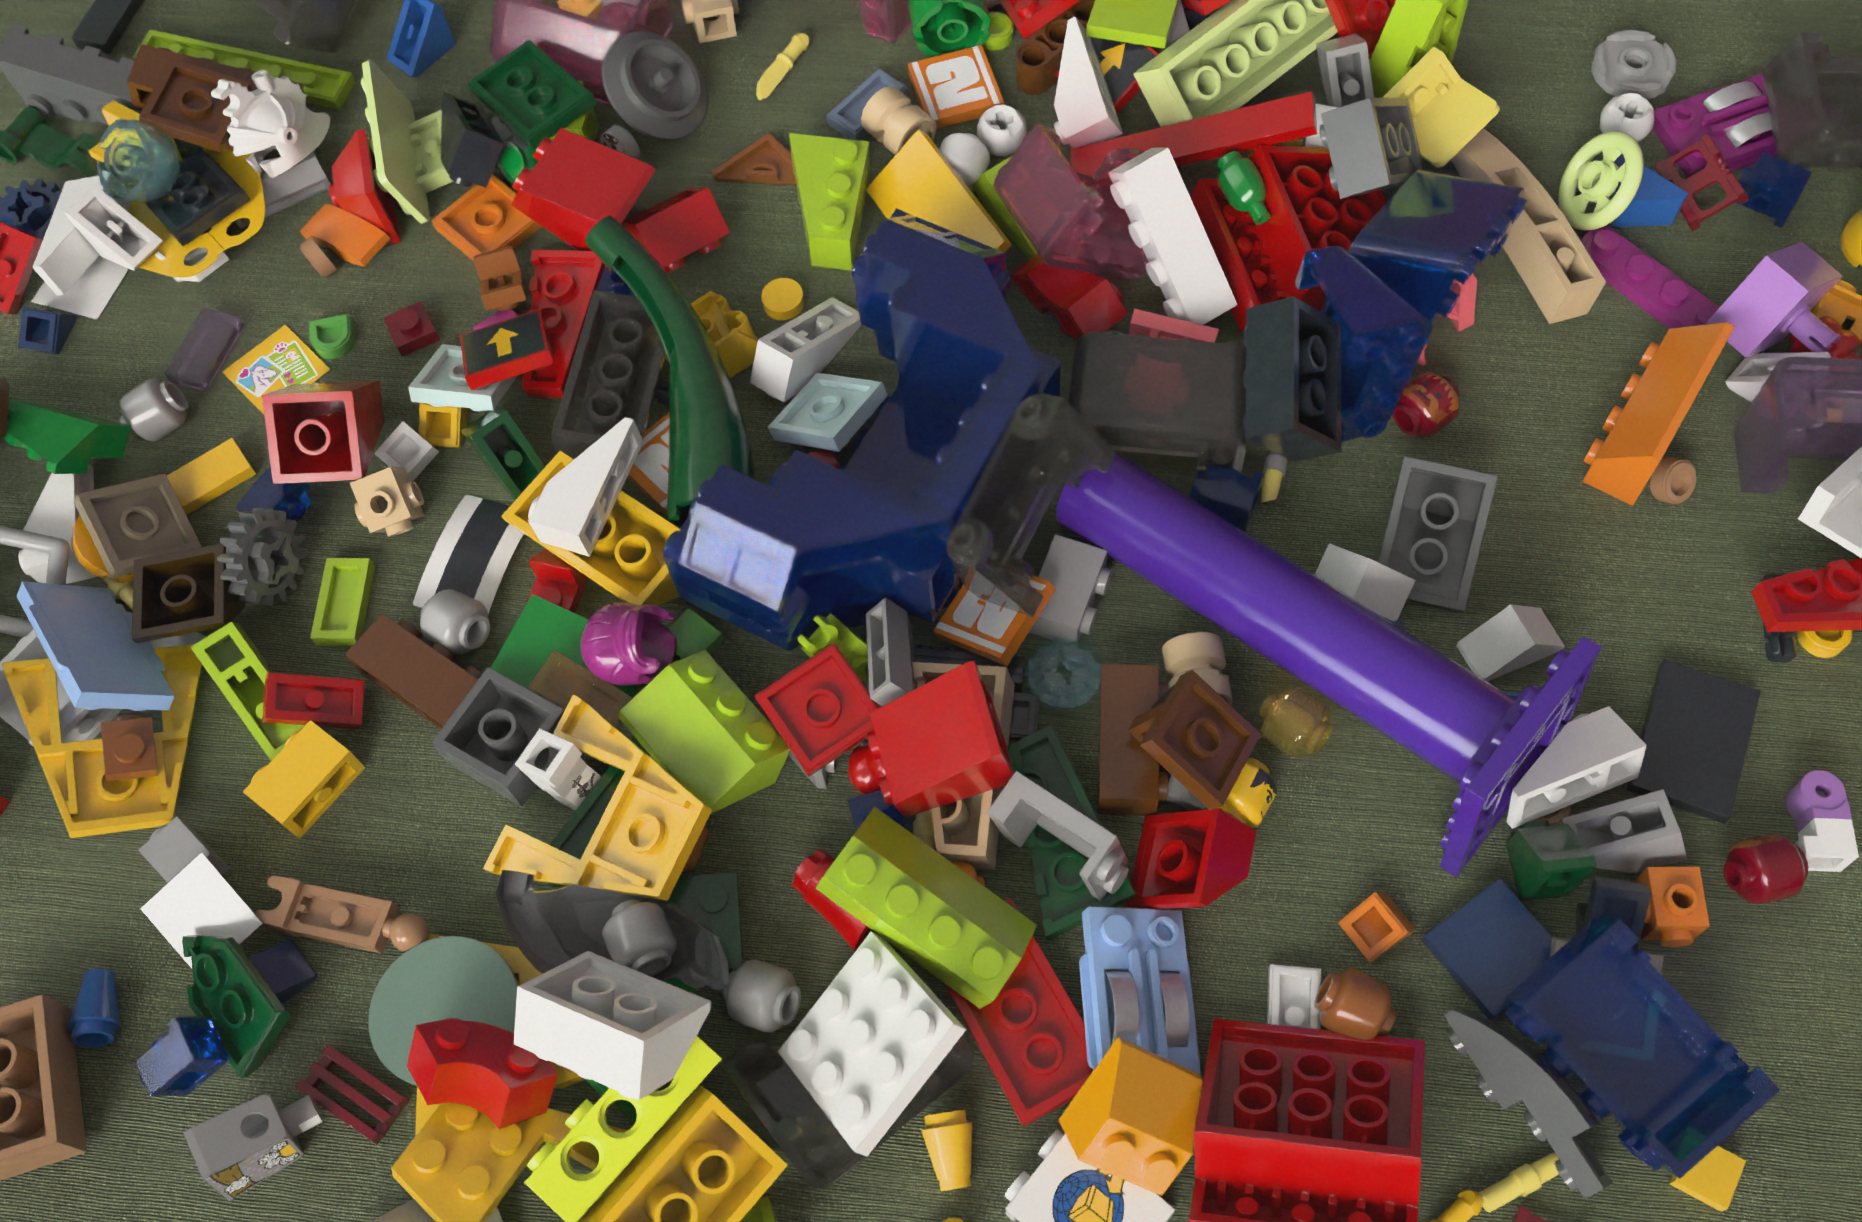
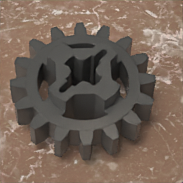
M253 507L252 512L241 511L239 513L240 522H229L227 524L229 531L232 533L230 538L220 539V543L226 547V554L217 556V561L226 563L227 568L220 574L221 580L232 581L228 592L229 594L239 595L240 602L273 606L274 601L286 600L285 590L295 591L297 589L296 582L293 579L294 576L304 574V570L298 566L299 559L306 557V552L300 551L298 545L304 540V535L293 533L297 522L296 520L286 519V512L258 507Z

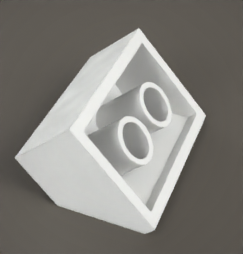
M587 951L517 987L514 1044L535 1053L540 1059L555 1062L576 1072L582 1078L597 1081L618 1091L624 1097L634 1098L639 1101L674 1078L710 1012L711 1001Z

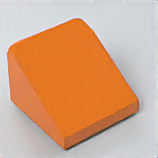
M1385 891L1374 892L1338 922L1370 963L1416 931L1412 923Z

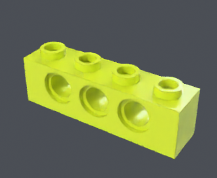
M696 1036L672 1083L666 1089L653 1091L638 1101L634 1098L624 1097L618 1091L608 1087L609 1089L595 1105L586 1099L565 1122L571 1131L556 1147L549 1140L528 1162L527 1166L533 1173L524 1183L565 1222H577L722 1058ZM621 1099L631 1102L637 1112L634 1126L625 1132L612 1129L607 1122L608 1108L612 1103ZM581 1141L592 1143L599 1152L598 1165L589 1173L577 1172L570 1164V1151L575 1144Z

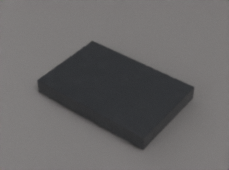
M198 148L160 174L148 186L144 185L136 192L182 246H185L251 200L245 191L203 148Z
M1663 660L1657 672L1640 739L1647 746L1639 777L1629 781L1626 790L1639 795H1645L1664 789L1671 806L1725 824L1731 818L1761 691L1668 660Z

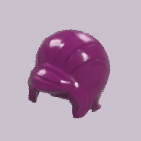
M612 603L599 608L589 618L580 640L581 654L586 666L596 677L610 684L622 686L649 684L664 668L675 661L677 652L676 637L669 628L659 622L660 620H674V614L652 604Z

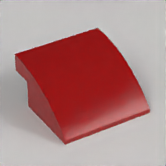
M1276 145L1257 146L1250 159L1254 162L1266 187L1264 205L1271 215L1268 221L1260 225L1255 224L1249 212L1238 211L1232 207L1224 196L1218 179H1200L1190 194V198L1238 304L1231 308L1240 332H1244L1246 327V308L1295 296L1328 317H1331L1334 310L1344 303L1351 301L1366 302L1368 304L1377 303L1385 297L1390 289L1421 275L1381 190L1340 199L1339 191L1336 192L1333 189L1329 177V169L1333 166L1329 149Z
M1214 1018L1194 1128L1195 1183L1188 1222H1418L1425 1040L1378 1035L1373 1039L1364 1040L1330 1030Z

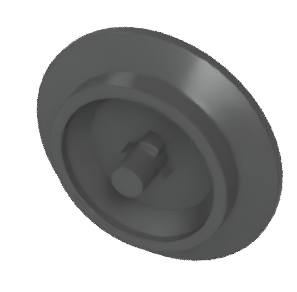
M642 31L627 33L615 40L608 48L602 64L603 85L613 108L627 124L646 136L668 141L682 139L699 127L707 110L706 86L696 64L682 48L661 35Z

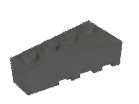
M13 23L0 45V69L25 101L26 106L36 109L42 115L67 117L75 121L86 120L106 125L108 123L101 108L113 100L141 114L143 109L133 106L127 84L135 60L122 57L120 62H116L99 49L85 46L84 50L80 51L64 46L63 38L46 33L44 39L28 35V27Z

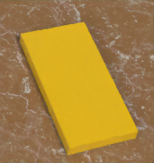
M919 129L866 188V191L948 302L957 304L1012 245L928 134Z

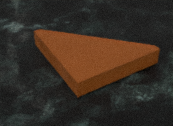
M770 132L711 171L713 178L718 182L796 185L791 152Z

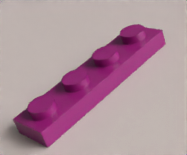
M1608 225L1596 230H1590L1580 239L1605 281L1669 329L1706 325V322L1720 308Z

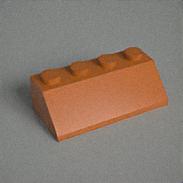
M1724 322L1671 328L1660 345L1655 342L1650 343L1639 363V366L1646 368L1644 374L1639 376L1633 373L1620 396L1628 400L1624 409L1615 405L1602 427L1603 430L1609 432L1605 442L1596 438L1583 460L1584 463L1591 467L1582 482L1631 506L1634 505L1665 454L1735 328L1734 325Z

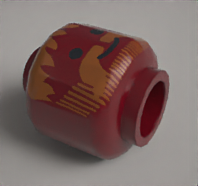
M1432 372L1422 373L1400 388L1394 395L1393 420L1400 430L1407 435H1416L1421 438L1431 437L1458 416L1460 408L1459 390L1455 383L1447 377H1441Z
M1768 834L1743 839L1733 844L1726 856L1723 875L1727 885L1739 897L1750 904L1762 905L1789 899L1800 893L1808 876L1809 867L1804 852L1797 845L1782 835Z

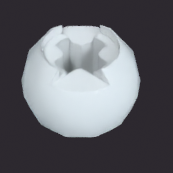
M1624 93L1615 96L1601 111L1600 130L1602 133L1611 131L1624 132L1632 136L1637 142H1641L1653 128L1654 109L1648 100L1641 97L1638 93Z
M996 105L987 109L980 117L977 125V137L986 146L989 153L995 156L1006 157L1017 152L1024 144L1027 136V124L1019 110L1008 105Z

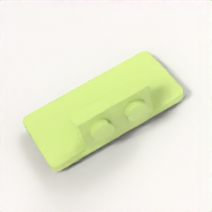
M369 59L362 63L364 77L361 78V84L367 97L368 107L365 109V114L371 126L372 138L369 139V143L375 155V180L383 192H389L398 201L400 207L407 215L411 214L421 224L430 221L426 193L453 182L449 178L450 174H447L441 162L442 109L415 121L414 110L410 101L380 68Z

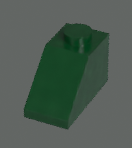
M496 406L493 411L487 412L461 430L482 462L514 501L545 468L539 456L505 409Z
M1547 820L1530 821L1519 826V829L1516 830L1506 844L1520 901L1570 896L1597 866L1594 855L1568 824L1550 825Z

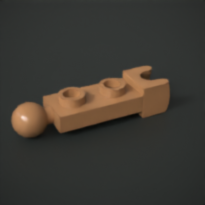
M271 876L267 880V885L270 888L277 889L282 894L279 906L271 911L257 910L254 913L263 923L260 926L274 933L297 938L300 936L383 954L388 938L391 939L395 948L404 952L427 941L429 938L427 921L416 913H403L397 917L400 907L392 901L304 884L299 880L280 876Z

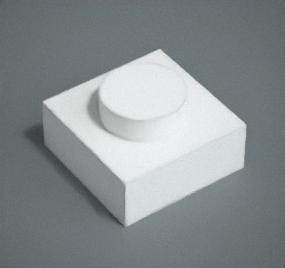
M402 422L374 454L389 467H405L410 481H414L439 451L405 422Z

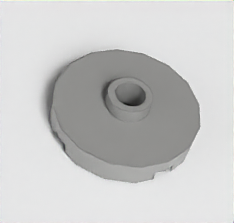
M1625 30L1607 36L1606 41L1598 45L1592 58L1591 72L1595 82L1605 92L1613 96L1624 93H1638L1641 97L1648 100L1665 92L1676 73L1677 59L1668 44L1664 42L1662 46L1659 42L1654 41L1655 35L1644 31Z

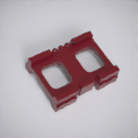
M1708 133L1703 135L1700 141L1664 162L1660 160L1655 163L1657 174L1689 193L1680 212L1692 232L1700 228V222L1738 201L1743 204L1749 200L1745 190L1728 168L1720 150ZM1692 153H1701L1707 163L1706 167L1691 177L1682 179L1675 170V164ZM1712 184H1720L1727 195L1726 199L1708 210H1700L1694 201V196Z

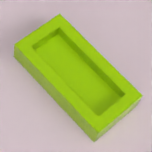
M326 558L310 639L317 646H353L363 635L376 567L370 558Z

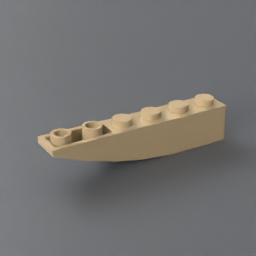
M1482 128L1451 159L1453 165L1548 323L1553 324L1588 314L1606 283L1605 279L1565 215L1545 188L1505 145L1486 129Z

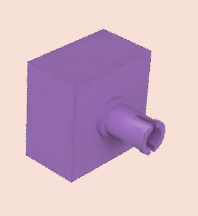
M1801 241L1766 255L1706 324L1727 322L1734 325L1735 328L1727 342L1745 358H1749L1782 342L1789 333L1794 335L1812 352H1827L1833 347L1831 344H1835L1841 336L1810 311L1843 275Z

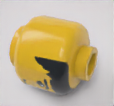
M1248 758L1224 805L1218 807L1252 829L1261 824L1277 794L1275 782L1269 776L1270 771L1267 766L1256 759Z

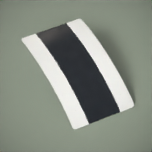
M471 495L464 496L437 541L419 583L413 601L414 606L422 608L438 592L453 589L480 601L489 614L502 577L524 533L502 518V515L510 506Z

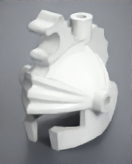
M267 70L257 71L251 76L257 87L253 91H248L247 87L241 86L240 83L220 79L217 88L211 92V95L222 100L230 96V105L223 110V114L231 117L232 120L227 127V131L231 134L229 144L234 146L233 153L235 156L250 153V156L245 160L255 171H260V174L263 172L261 167L272 178L284 173L307 157L324 140L330 125L329 115L324 112L315 113L309 110L305 105L306 95L300 90L299 84L292 83L288 77L277 78L269 76ZM274 149H277L281 155L279 158L263 161V157Z

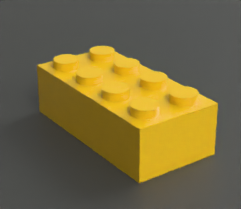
M699 1085L578 1222H740L788 1164L714 1094Z

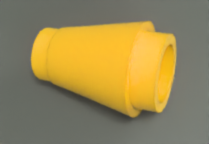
M965 1110L924 1116L926 1130H921L937 1180L940 1183V1190L946 1191L972 1186L970 1177L972 1164V1122L967 1123Z

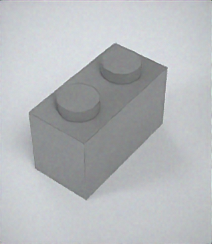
M1055 534L1038 577L1050 581L1056 590L1029 633L1075 648L1078 646L1082 633L1090 635L1098 609L1093 607L1097 594L1103 596L1106 594L1112 576V569L1106 568V550Z

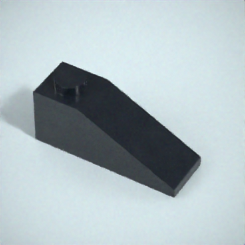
M444 92L441 116V162L447 174H450L449 178L452 181L466 187H472L474 183L486 188L504 143L481 106Z

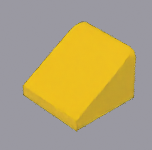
M419 403L418 434L432 446L461 448L464 440L461 430L467 427L470 408L454 406L434 407L427 403Z

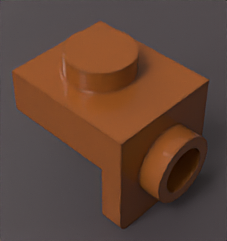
M512 246L474 256L473 262L480 279V296L486 311L495 308L498 311L511 310L519 306L521 301L526 300L525 280Z
M128 714L115 717L109 722H101L106 782L158 776L152 717L142 718L138 715Z

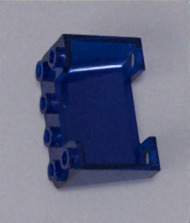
M1417 170L1360 231L1346 253L1336 277L1428 329L1438 315L1447 318L1460 297V294L1454 291L1459 282L1465 284L1478 262L1481 264L1488 254L1493 257L1497 256L1509 236L1505 232L1511 223L1514 224L1528 202V200L1522 198L1525 189Z
M1330 246L1306 251L1294 284L1298 290L1320 285L1326 295L1321 312L1341 324L1342 442L1360 437H1375L1386 429L1387 422L1390 420L1429 339L1433 324L1343 247Z

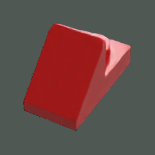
M545 548L529 560V565L536 576L529 598L534 594L576 613L589 577Z

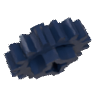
M37 179L33 186H30L26 180H22L20 188L15 190L11 186H7V195L5 197L0 196V222L8 223L44 239L62 190L54 182L46 185L42 179Z

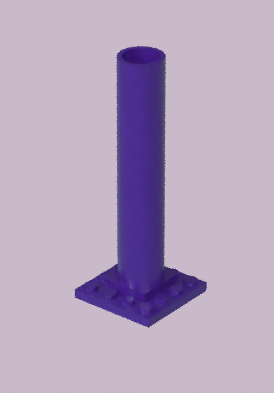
M1102 446L1093 450L1081 461L1069 477L1057 504L1056 517L1061 525L1093 546L1106 550L1107 555L1460 783L1459 794L1452 805L1455 811L1446 824V828L1449 830L1439 845L1445 849L1440 867L1456 878L1508 811L1514 787L1563 727L1571 721L1602 648L1584 636L1571 652L1562 648L1547 669L1546 674L1549 677L1542 688L1537 685L1531 688L1527 685L1519 697L1514 699L1111 448Z

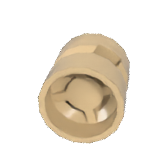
M893 86L884 87L876 92L867 102L862 112V127L876 140L884 143V146L894 155L901 150L918 129L927 133L932 141L936 133V122L919 106L911 105L910 99Z
M1206 632L1187 633L1168 640L1162 646L1165 674L1171 679L1168 682V690L1176 684L1180 675L1193 670L1224 700L1232 705L1233 698L1229 676L1220 674L1225 669L1226 659L1222 639L1218 635Z

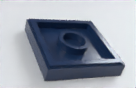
M1501 878L1425 934L1421 939L1490 1020L1494 1019L1548 977L1553 937Z

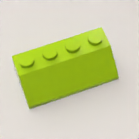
M876 807L866 817L816 887L818 891L979 1009L994 1001L1022 959L1037 927L1034 922Z

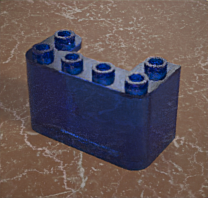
M1599 914L1504 998L1510 1006L1504 1014L1525 1037L1530 1036L1537 1044L1543 1042L1547 1049L1541 1055L1564 1079L1570 1073L1585 1088L1579 1096L1601 1120L1609 1115L1623 1131L1616 1137L1640 1162L1644 1161L1654 1172L1663 1167L1680 1179L1778 1093L1780 1089L1760 1068L1755 1067L1749 1072L1750 1067L1736 1054L1739 1051L1731 1043L1722 1040L1651 965L1649 962L1651 957L1644 950L1631 948L1639 939L1621 919Z

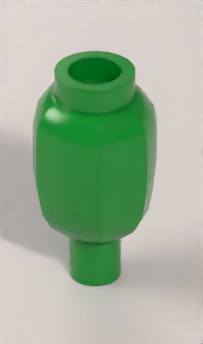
M1233 151L1226 154L1217 163L1220 170L1218 183L1224 196L1234 209L1249 212L1256 225L1265 223L1271 215L1264 205L1266 187L1260 172L1254 162L1249 158L1242 157L1240 152Z

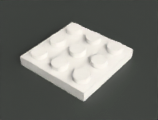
M870 932L779 1049L778 1053L852 1150L868 1156L966 1029L892 946L881 936Z

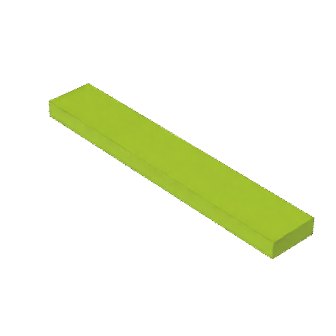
M151 29L141 43L155 48H167L175 53L196 58H207L213 62L236 68H248L254 72L267 70L269 76L277 78L288 77L294 82L303 84L304 94L306 95L305 103L336 110L341 109L356 82L352 73L348 71ZM139 48L137 49V51H136L135 54L133 55V59H134V60L136 59V56H137V54H138Z

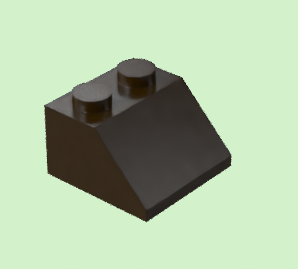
M222 544L134 560L132 640L135 643L223 627L230 623L245 608V603L239 601V595L229 594L228 592L232 581L221 580L220 574L227 568L226 563L217 561V556L226 554V547Z

